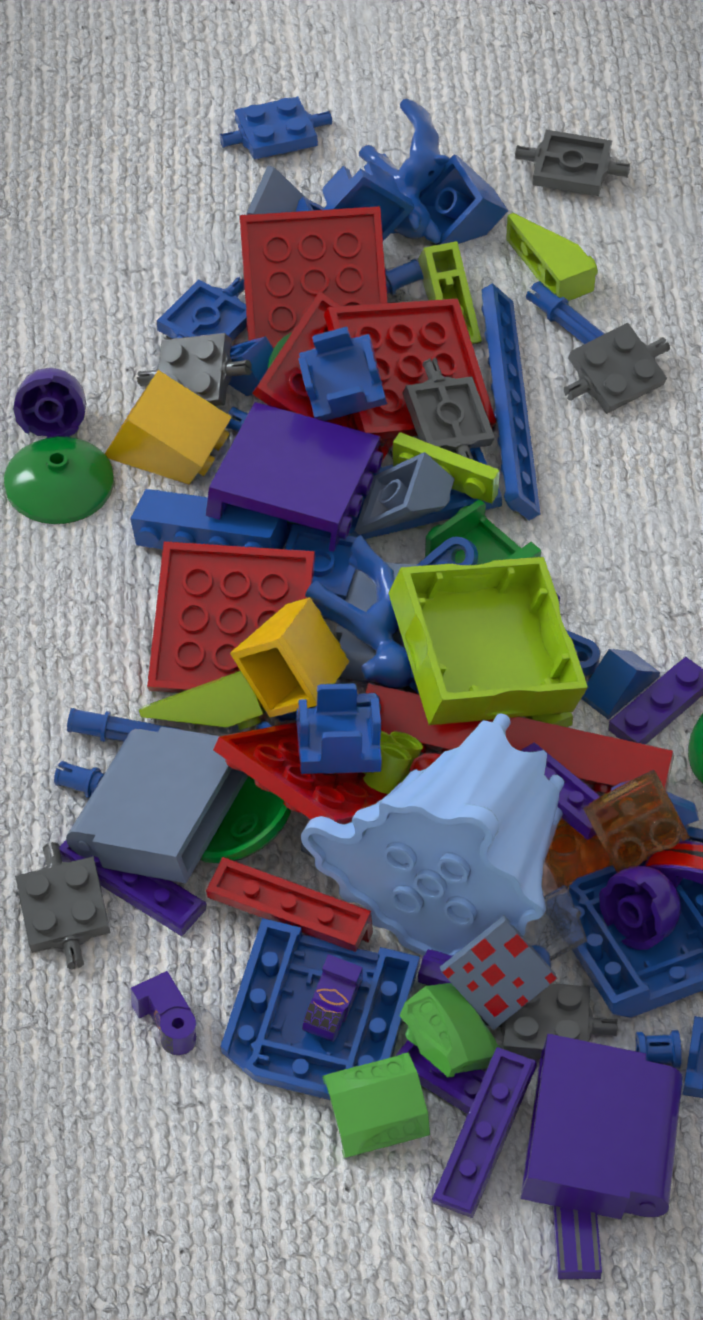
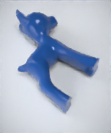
M406 98L401 101L400 108L415 130L411 140L410 157L405 160L400 169H397L385 153H378L371 145L362 147L359 151V157L366 162L370 161L391 174L395 179L398 190L413 201L415 208L391 234L399 233L410 239L425 237L437 244L441 240V232L431 219L428 209L422 204L419 196L441 174L445 164L449 162V157L440 154V139L432 123L430 113L416 102Z
M360 535L351 547L352 555L349 559V565L363 572L373 581L376 586L377 602L365 612L338 597L317 580L309 586L305 597L312 599L315 606L320 610L322 617L343 627L362 643L371 646L376 651L375 656L361 667V672L367 681H376L383 687L396 690L409 685L419 694L406 649L393 640V634L399 630L388 594L394 582V570L372 550Z

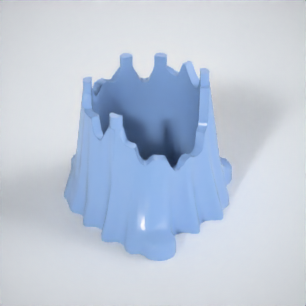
M497 714L493 722L483 720L459 747L445 751L428 768L421 771L417 769L411 771L404 781L399 783L382 800L374 805L358 810L353 816L352 822L339 824L330 818L319 816L311 819L301 833L303 846L314 856L316 868L338 883L340 897L344 901L358 903L367 910H370L374 926L391 931L398 938L402 946L422 956L425 955L428 949L454 956L503 915L524 936L527 923L540 919L546 911L542 890L543 864L557 825L563 815L557 805L559 793L564 786V780L558 775H552L550 780L546 778L544 773L547 753L544 750L523 752L510 745L505 732L511 721L505 714Z

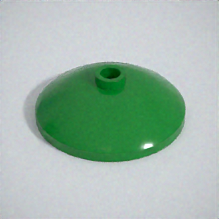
M50 437L25 446L10 460L4 475L5 492L11 505L25 517L47 524L72 523L91 516L107 502L114 485L113 469L108 457L95 445L72 437Z
M248 775L200 861L219 864L222 857L236 862L257 853L273 841L282 831L292 810L284 805V800L276 794L259 788L255 784V780Z

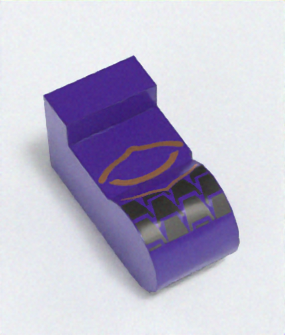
M330 954L327 955L322 968V975L303 1021V1031L331 1042L336 1040L363 981V967Z
M168 971L131 987L132 1008L139 1019L150 1014L160 1031L163 1049L172 1055H184L193 1050L197 1039L195 1033L196 1020Z

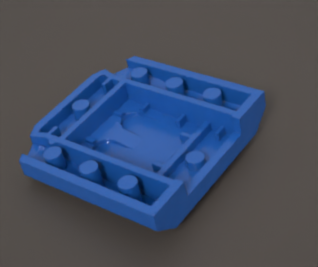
M647 852L577 878L569 885V893L557 905L555 900L550 904L551 918L559 913L560 917H562V912L563 917L567 918L556 920L555 925L563 921L562 926H565V929H570L560 932L565 934L571 931V934L565 936L564 939L612 1014L629 1018L703 991V884L683 878L679 885L675 887L681 902L679 920L674 931L668 937L648 950H636L625 945L621 940L626 937L618 931L614 923L607 926L604 921L599 902L600 890L606 887L609 878L629 867L644 866L653 852Z
M262 918L220 1046L221 1052L255 1082L330 1100L326 1084H324L322 1079L323 1075L393 1056L403 1022L399 1015L405 1002L410 999L420 965V956L380 947L378 953L359 948L354 952L318 938L302 935L301 927ZM328 954L363 967V981L345 1023L343 1022L334 1042L302 1030L307 1009L319 983L322 968Z

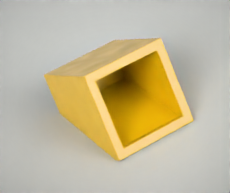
M158 370L133 406L104 454L111 460L190 485L198 473L204 477L215 458L210 453L213 448L219 451L230 434L225 428L232 417Z
M310 597L286 604L230 653L270 718L297 711L299 699H307V708L317 706V686L320 684H335L349 663L339 641L330 631L320 610L315 606Z

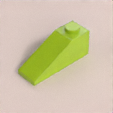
M515 213L507 216L506 240L545 287L559 298L565 297L568 301L594 291L595 276L598 273L596 262L591 256H587L578 244Z
M458 242L424 247L418 258V263L423 273L424 279L422 281L428 300L458 299L472 345L481 343L482 339Z
M241 671L147 704L139 709L140 716L143 718L226 728L237 724L239 730L260 723L259 716L266 712Z

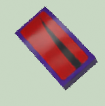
M674 841L658 844L644 866L659 870L675 887L679 885L683 878L703 884V843Z

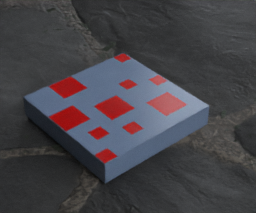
M504 915L440 966L444 976L493 1030L558 979L555 972Z

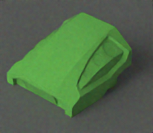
M452 983L425 986L405 1002L399 1015L408 1025L405 1033L406 1038L418 1046L420 1054L447 1077H454L455 1073L488 1068L496 1047L501 1048L477 1011Z
M409 1053L322 1076L337 1122L343 1148L341 1150L343 1159L430 1135L428 1110L418 1073Z

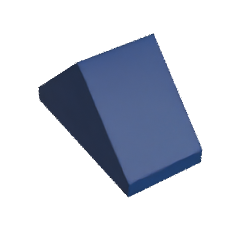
M608 649L587 682L588 688L581 699L609 720L658 679L660 672L633 651Z

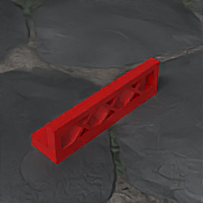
M222 857L206 889L207 898L264 919L301 927L302 933L354 952L357 951L361 940L369 943L373 934L370 910Z

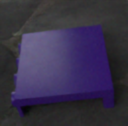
M254 402L209 486L206 516L220 520L228 504L331 532L329 551L334 552L340 539H347L352 524L351 516L357 517L363 500L362 494L368 495L371 488L372 473L378 474L383 460V453L378 451L380 436Z

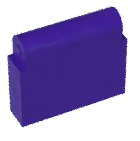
M547 1034L539 1061L520 1199L562 1208L594 1212L597 1215L620 1220L624 1213L643 1217H659L666 1214L669 1210L683 1080L681 1072L669 1065L646 1061V1053Z

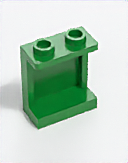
M480 499L470 506L461 508L454 517L442 525L434 526L425 538V557L451 537H462L471 541L478 551V562L476 565L494 560L541 557V549L533 542L528 543L522 548L486 518V504ZM463 550L458 551L455 555V560L458 564L465 560V552Z

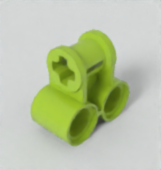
M381 731V772H362L366 774L364 777L365 783L381 793L389 794L409 775V768L413 760L419 757L423 747L422 743L413 736L403 732L394 731L389 735Z

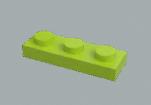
M399 432L393 441V466L426 452L454 478L452 489L465 493L472 498L493 503L498 495L499 469Z

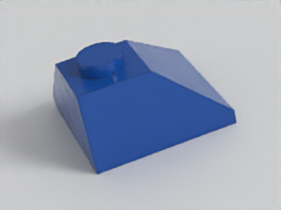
M455 154L445 164L441 174L419 196L420 201L428 209L431 219L441 232V240L436 245L456 241L460 244L485 236L508 212V209L494 188Z

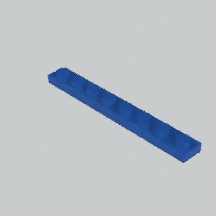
M492 283L481 290L483 300L481 310L486 324L484 335L488 343V364L491 369L493 382L491 390L496 406L494 416L498 423L499 437L497 442L501 449V472L505 480L506 492H504V498L511 510L519 512L530 521L541 515L514 303Z

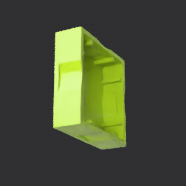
M544 557L494 560L479 565L438 564L400 568L388 594L429 725L495 719L497 714H505L509 718L567 713L575 710L588 686L573 641L563 625L559 600Z

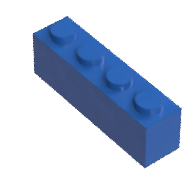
M145 489L130 518L136 546L163 549L164 541L283 549L289 537L287 520L231 504L227 505L219 520L206 516L208 497Z

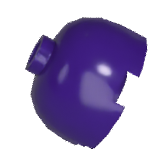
M51 367L38 369L25 377L16 391L13 411L16 422L28 435L31 432L37 436H47V438L70 437L78 431L80 424L84 420L87 403L84 389L79 381L68 372Z
M636 866L624 869L609 878L606 887L602 888L599 893L600 909L607 926L614 923L618 931L626 937L621 942L636 950H648L668 937L674 931L681 914V902L676 888L663 873L651 867Z

